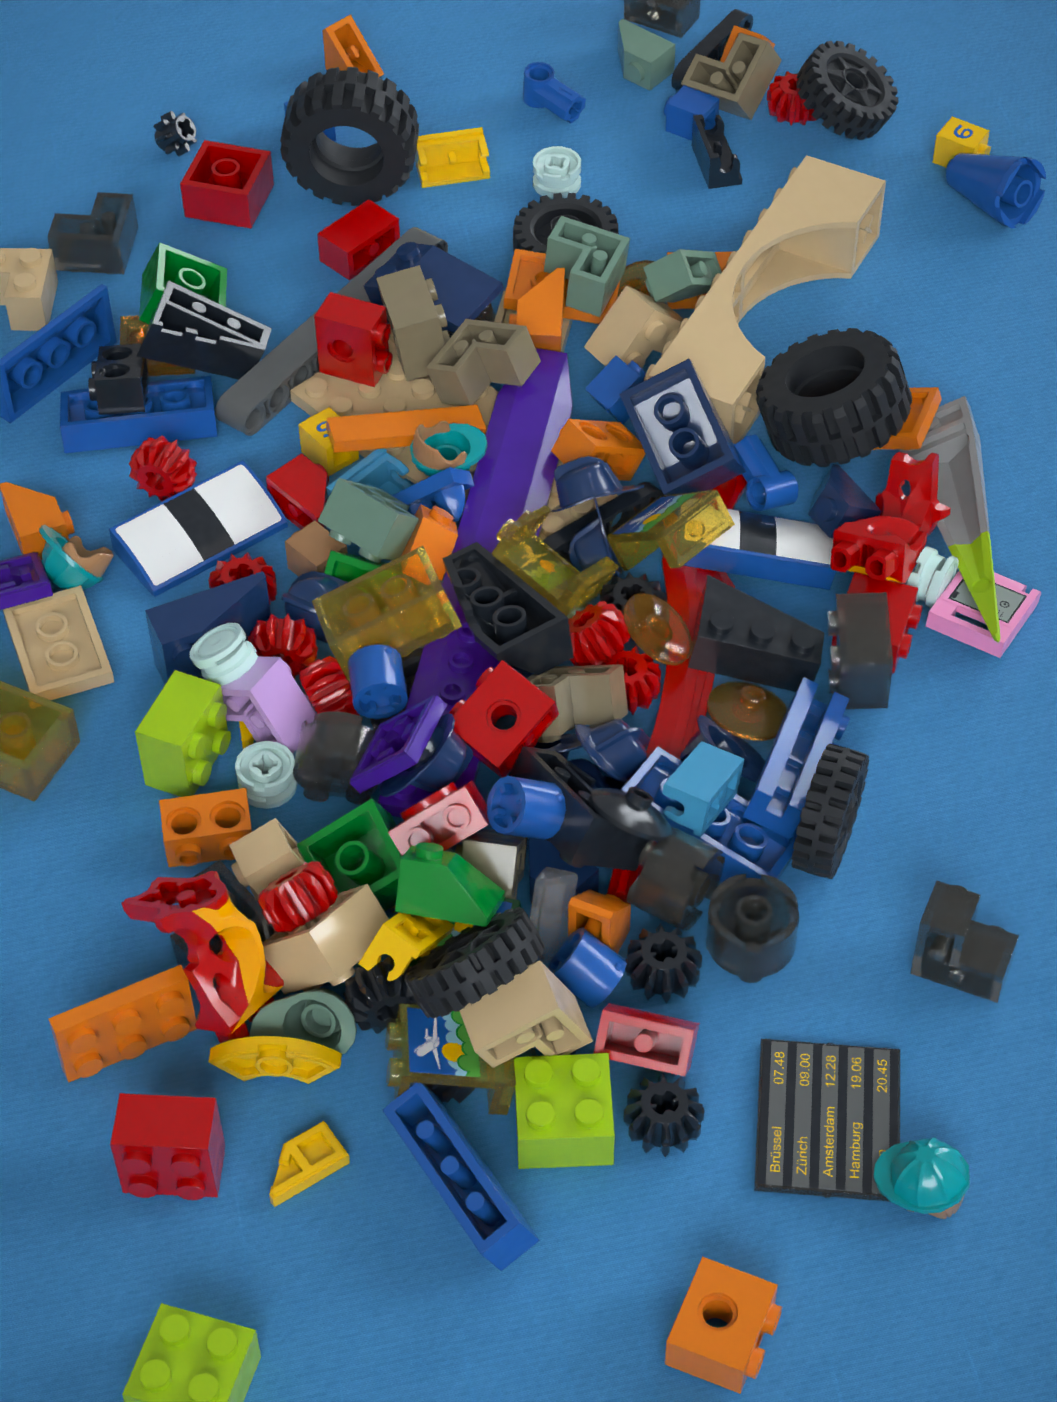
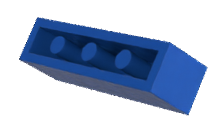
M421 1080L417 1081L382 1109L483 1257L502 1271L540 1241L444 1103Z

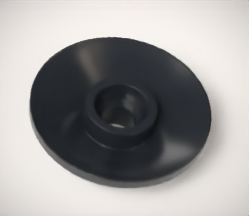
M629 787L627 792L614 788H596L589 796L590 804L596 812L611 824L634 836L651 841H666L672 833L669 822L660 811L651 805L653 797L640 788Z

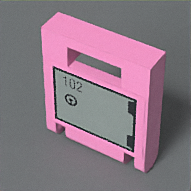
M959 570L929 610L925 627L1001 658L1036 608L1041 591L1033 588L1029 594L1025 593L1026 585L994 572L1001 637L998 643L994 641L989 630L955 617L956 612L986 624Z

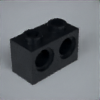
M141 343L99 346L97 361L91 362L92 378L88 380L90 400L97 401L99 415L145 412L149 370L147 359L136 356Z

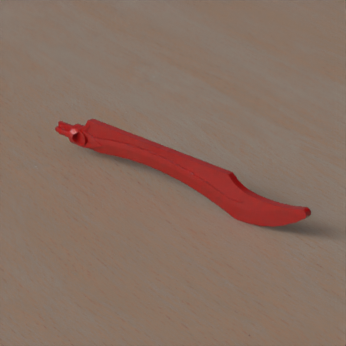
M741 474L713 488L696 503L734 510L736 503L746 490L747 482ZM674 530L661 561L668 614L666 671L661 702L646 753L649 757L658 746L680 759V754L686 748L688 741L699 730L697 718L700 715L706 716L715 677L714 673L688 668L698 605L707 576L709 575L735 588V585L725 572L672 564ZM651 841L636 871L612 868L606 894L614 895L623 902L631 904L638 875L645 873L648 868L649 855L665 847L655 841Z

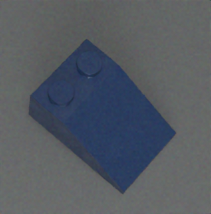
M406 242L401 245L396 253L383 266L379 267L375 274L363 285L370 302L383 306L376 278L420 265L425 280L429 278L433 280L438 300L433 301L434 305L442 304L448 326L441 329L455 332L465 319L475 320L504 289L502 282L438 247L417 244L415 242Z
M689 358L620 394L661 490L666 497L695 494L687 500L689 501L746 472L735 446Z
M263 571L145 610L155 666L164 684L167 683L174 670L204 679L201 673L202 669L194 665L190 659L189 652L196 641L208 631L226 623H237L246 633V640H248L250 632L256 626L257 620L267 621L271 612L267 581Z

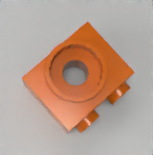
M702 1256L666 1341L665 1365L741 1394L747 1376L756 1379L762 1366L766 1350L759 1348L764 1334L773 1336L777 1328L783 1308L775 1304L778 1285ZM718 1318L725 1321L727 1325L717 1328L710 1326L706 1321Z

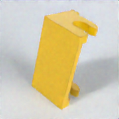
M483 128L418 136L415 165L422 188L490 179V169L486 158L489 157Z
M399 912L382 924L358 964L367 971H370L381 961L382 954H387L393 958L395 964L394 968L389 972L387 980H396L405 972L414 958L417 959L418 957L429 955L430 951L437 947L439 942L448 936L455 926L447 920Z

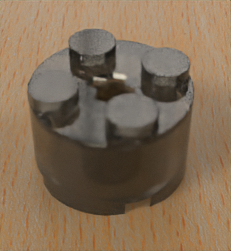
M322 712L316 714L314 721L309 724L305 720L301 726L293 767V777L304 788L303 795L307 799L316 802L326 801L329 796L346 797L349 802L362 805L370 800L371 795L377 790L378 784L359 793L349 783L378 728L377 725L374 724L373 730L362 725V717L345 712Z
M671 827L672 833L666 841H658L656 843L650 840L643 848L639 857V865L643 866L640 877L634 881L629 889L627 902L676 928L679 926L680 930L685 932L691 929L703 914L702 911L696 909L703 899L711 900L722 876L725 858L720 856L724 853L722 850L676 827Z
M739 874L719 884L711 896L707 921L706 948L713 960L721 968L738 976L747 983H756L763 977L770 976L783 969L792 959L796 948L799 911L795 894L779 879L761 874V879L746 878V874Z

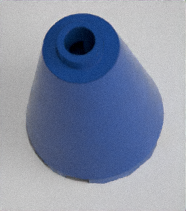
M960 153L951 159L946 167V179L950 187L1000 224L1009 228H1016L1014 225L1018 223L1024 225L1029 222L1037 212L1044 197L1045 190L1040 189L1041 178L1046 179L1045 169L1042 163L1030 157Z

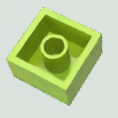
M174 670L135 731L146 786L179 797L195 795L199 786H204L208 782L212 765L219 755L225 754L231 740V732L228 731L226 721L227 706L223 702L220 684Z
M609 1054L514 1057L518 1169L614 1165L615 1134Z
M161 1303L122 1393L124 1402H244L261 1359L256 1330Z

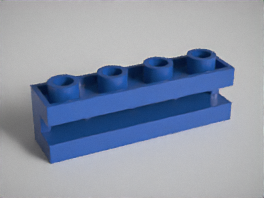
M803 677L787 708L743 814V817L789 839L801 821L800 816L806 803V795L808 790H810L811 780L814 773H816L817 764L821 760L824 749H826L828 744L837 745L833 743L834 738L837 740L841 739L850 720V717L843 715L850 698L834 691L826 705L813 698L819 684Z

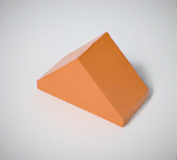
M351 14L322 30L326 70L339 67L340 71H347V67H357L359 72L367 73L370 70L378 73V78L384 75Z

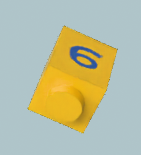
M952 116L936 135L932 163L946 168L949 161L960 153L990 155L991 147L987 145L990 130Z
M328 407L298 424L301 452L313 463L322 465L327 471L328 476H331L359 460V451L333 452L326 430V420L328 417L340 416Z

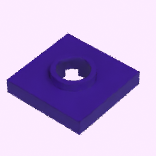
M37 552L0 561V610L53 596L50 581Z
M438 695L431 696L381 723L355 769L349 784L359 793H362L416 765L447 704Z

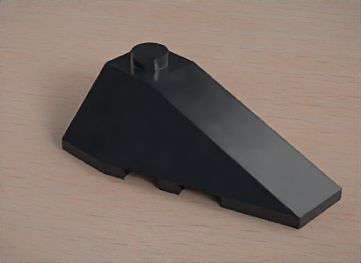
M475 542L442 558L474 640L500 662L503 660L511 666L540 675L574 657L568 617L482 545Z

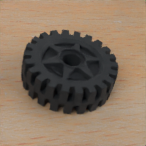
M827 41L825 44H820L812 52L797 74L796 86L800 89L798 92L800 99H806L803 103L806 109H813L812 116L816 120L822 118L824 120L822 125L827 129L832 125L834 133L841 135L845 131L846 138L853 139L856 136L858 140H862L865 137H873L886 124L897 108L898 97L896 95L898 91L896 87L892 86L894 81L891 76H885L887 70L883 65L879 67L875 65L878 61L876 58L871 56L868 59L866 57L867 52L860 48L858 51H855V45L848 43L844 46L843 41H836L835 43Z
M554 193L552 200L545 195L540 197L539 203L535 200L529 202L528 208L523 207L519 211V216L516 215L513 225V250L520 249L546 254L548 237L561 216L619 234L617 218L615 214L611 213V209L608 206L602 207L601 201L595 199L590 203V196L582 195L580 199H576V193H568L567 198H562L561 193Z
M834 744L826 746L821 760L817 764L816 773H814L811 780V787L807 792L806 803L801 812V821L797 828V837L793 846V868L828 879H833L836 875L843 854L846 851L847 842L850 840L853 824L857 818V810L861 803V795L864 791L865 779L868 773L869 755Z
M523 908L507 909L503 913H496L487 927L475 925L470 928L469 926L456 937L452 936L444 941L445 944L435 947L430 951L429 955L422 957L417 961L418 964L409 969L404 980L427 1018H437L440 1015L443 1017L449 1015L453 1010L457 1012L464 1009L468 1003L472 1005L480 1001L482 996L487 993L490 995L497 991V987L500 985H506L514 979L513 976L522 974L528 969V965L533 964L538 959V956L542 955L545 944Z

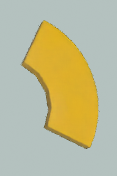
M253 1036L226 1041L211 1047L208 1062L243 1081L261 1076H284L310 1084L340 1068L342 1053L324 1045L297 1038Z

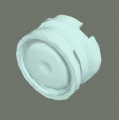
M552 146L542 149L534 156L533 172L535 175L533 176V187L541 196L547 195L549 199H553L554 193H561L562 198H567L568 193H577L581 187V176L579 175L581 173V158L578 153L570 148Z
M927 546L917 558V566L915 571L910 574L907 585L918 587L916 602L919 600L924 601L925 605L931 609L956 576L959 560L954 556L945 559V557L938 555L936 549Z
M226 623L208 631L196 641L189 652L190 659L194 665L202 669V677L221 686L243 676L251 669L258 658L255 653L257 650L251 642L246 640V633L237 623Z
M273 741L256 742L244 748L237 756L235 769L238 788H246L248 804L256 808L269 809L279 807L293 797L298 785L293 753L286 746Z

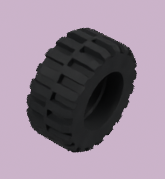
M339 67L327 69L325 75L318 72L310 76L308 82H302L295 89L294 95L290 96L280 140L281 156L286 163V168L292 177L297 176V183L305 190L308 188L313 190V195L322 200L326 197L332 199V203L342 205V202H351V206H359L368 199L375 203L381 201L383 195L389 197L397 192L398 187L406 183L410 171L413 170L419 134L418 115L415 107L409 104L410 99L403 90L397 91V85L388 78L385 80L378 78L379 74L370 70L367 73L359 72L357 67H347V71H340ZM337 126L354 127L370 134L377 143L361 148L347 147L332 141L322 131Z
M848 328L847 331L840 332L838 329L827 331V334L818 336V334L807 337L808 340L800 344L798 342L788 347L787 352L784 354L779 353L773 358L771 366H766L756 389V401L775 450L780 452L785 458L793 462L796 460L801 465L811 466L812 463H815L819 467H829L830 463L838 462L842 465L849 463L852 458L868 456L874 448H882L886 445L891 435L896 436L904 424L903 422H906L911 410L912 396L896 348L886 338L869 330L862 332L857 328Z

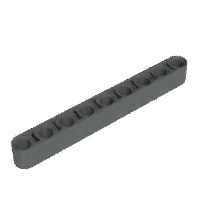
M412 227L337 294L370 302L363 285L375 274L379 267L383 266L396 253L401 245L406 242H415L417 244L434 245L448 252V244L437 236L417 227ZM316 312L224 392L215 408L217 420L248 436H253L291 402V389L319 372L314 319Z

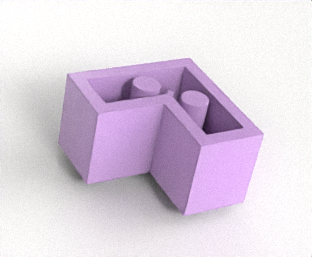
M258 656L255 664L239 679L221 686L223 702L227 706L226 721L244 722L256 742H278L294 753L321 722L312 708V703L308 696L302 692L293 678L291 668L281 657Z

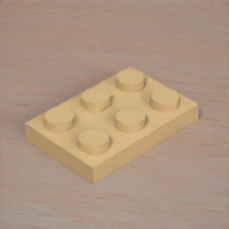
M82 586L55 592L53 596L3 609L4 618L33 705L114 683L113 672Z

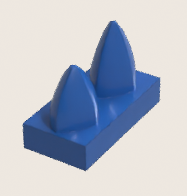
M449 467L392 496L409 505L410 507L407 512L415 515L421 504L429 509L437 505V507L450 513L454 517V521L457 522L465 506V490L473 487L474 482L470 471Z

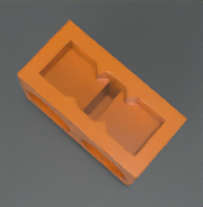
M580 419L567 420L551 450L563 464L580 457L590 456L599 458L608 463L618 480L631 481L646 454L641 442L621 422Z
M246 788L159 800L163 842L168 867H188L204 862L236 860L229 845L252 832Z

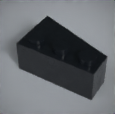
M168 280L153 311L136 356L239 380L260 361L272 328Z
M708 575L698 605L688 668L796 692L803 677L813 682L815 681L821 665L825 633Z
M523 746L508 776L555 783L562 790L565 797L566 812L564 822L560 830L553 837L546 839L560 852V858L567 864L577 868L589 865L636 871L651 840L634 836L616 827L596 812L589 801V796L594 790L593 787L596 783L595 779L556 751Z

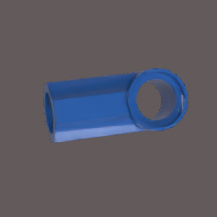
M533 62L525 67L523 101L528 106L533 108L545 107L570 124L579 118L580 113L585 108L586 98L555 79L554 69L549 64Z
M757 434L745 436L741 441L734 444L746 471L742 475L747 482V500L754 510L763 511L791 505L796 502L799 489L795 476L788 470H779Z

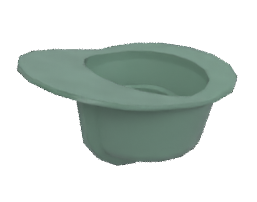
M312 988L306 992L273 1001L262 1007L253 1018L250 1037L281 1036L318 1043L345 1054L355 1041L357 1028L352 1012L340 995L326 988Z

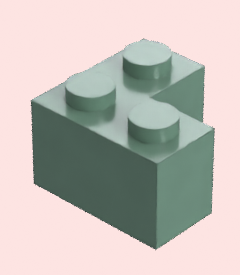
M564 216L559 218L548 237L544 272L551 273L556 268H565V279L569 280L565 306L598 317L602 315L625 272L630 238Z
M338 478L318 522L331 529L329 536L346 545H351L353 542L361 547L358 552L361 556L380 563L382 559L399 561L419 518L407 512L410 507L409 505L380 488Z

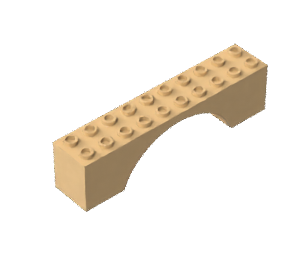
M806 155L798 168H792L785 186L777 189L768 209L764 208L761 211L754 229L746 232L737 252L733 251L730 254L723 272L715 275L708 293L705 296L701 295L690 318L683 319L677 336L673 341H668L665 344L659 361L656 365L651 364L649 366L644 381L689 358L733 444L741 441L760 415L756 401V389L765 368V356L756 350L746 339L739 328V322L757 303L784 288L819 279H851L879 238L886 180Z

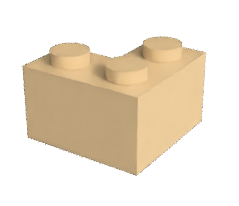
M0 248V305H6L11 330L39 331L50 322L58 286L52 249Z
M626 286L584 348L604 366L615 356H618L627 365L633 360L643 368L652 350L662 353L665 344L668 341L674 340L683 318L667 304L655 302L654 298Z
M276 818L229 845L236 859L231 868L237 880L244 888L250 886L257 902L261 891L268 887L269 883L278 879L280 875H284L293 868H297L305 863L297 846L298 843ZM264 918L269 931L273 935L276 932L275 929Z
M368 884L339 893L335 903L327 911L318 915L316 919L307 922L303 927H297L291 932H275L262 943L266 961L284 980V986L281 988L283 994L302 989L306 992L312 988H320L326 982L336 986L354 975L355 969L353 966L361 960L382 924L389 920Z
M540 960L528 965V969L522 974L513 976L514 979L508 984H502L497 987L498 990L490 995L487 993L482 996L480 1001L472 1005L468 1003L464 1009L459 1010L474 1052L492 1068L533 1047H536L544 1056L568 1055L593 1042L575 995Z

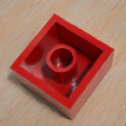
M204 140L180 183L185 217L251 229L274 186L271 151Z
M119 1093L110 1146L122 1192L130 1193L140 1198H150L155 1195H176L186 1200H199L203 1197L218 1198L225 1142L216 1098Z

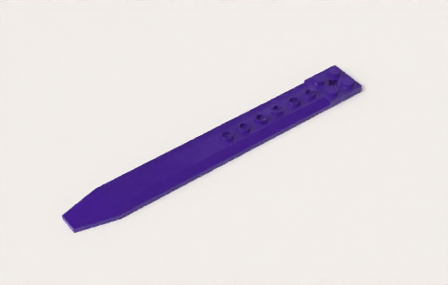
M536 348L541 362L522 386L504 384L497 394L485 435L487 440L486 453L477 463L473 476L474 486L469 490L458 528V538L452 554L478 542L507 566L498 556L525 541H529L537 548L555 480L554 470L558 467L560 461L551 450L559 437L560 430L565 426L567 420L571 419L572 415L567 353ZM447 572L443 579L406 707L407 710L431 696L438 695L447 704L442 716L447 713L449 714L454 705L460 700L464 699L467 701L477 689L476 682L482 673L489 667L495 668L500 663L474 640ZM474 755L459 779L454 783L457 789L471 780L475 784L481 761ZM408 785L405 789L389 797L380 794L377 803L392 816L402 818L401 812L434 792H428L413 785Z

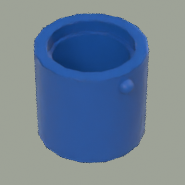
M380 644L365 646L354 652L348 661L354 709L358 714L372 719L388 718L398 714L405 708L408 702L400 653L388 645Z
M505 776L493 785L488 796L487 818L491 827L497 833L546 840L553 837L560 830L565 818V797L562 790L555 783Z
M579 928L559 947L549 963L548 969L575 997L588 1007L594 1008L605 1000L616 987L625 971L627 963L624 958L586 929Z

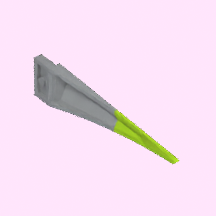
M963 396L938 407L921 449L899 450L900 452L907 453L917 461L925 460L931 453L939 454L937 499L941 504L951 507V511L948 517L938 521L937 526L952 556L958 558V568L994 641L999 643L1001 637L980 435L975 425L971 407L966 397Z

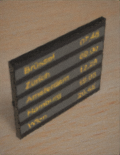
M761 1039L754 1191L891 1202L877 1188L874 1181V1167L883 1152L895 1144H900V1049Z

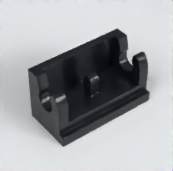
M693 115L691 146L708 189L741 185L743 179L740 174V162L737 155L732 154L724 136V123L721 116L716 115V125L714 128L705 130L706 125L703 115Z

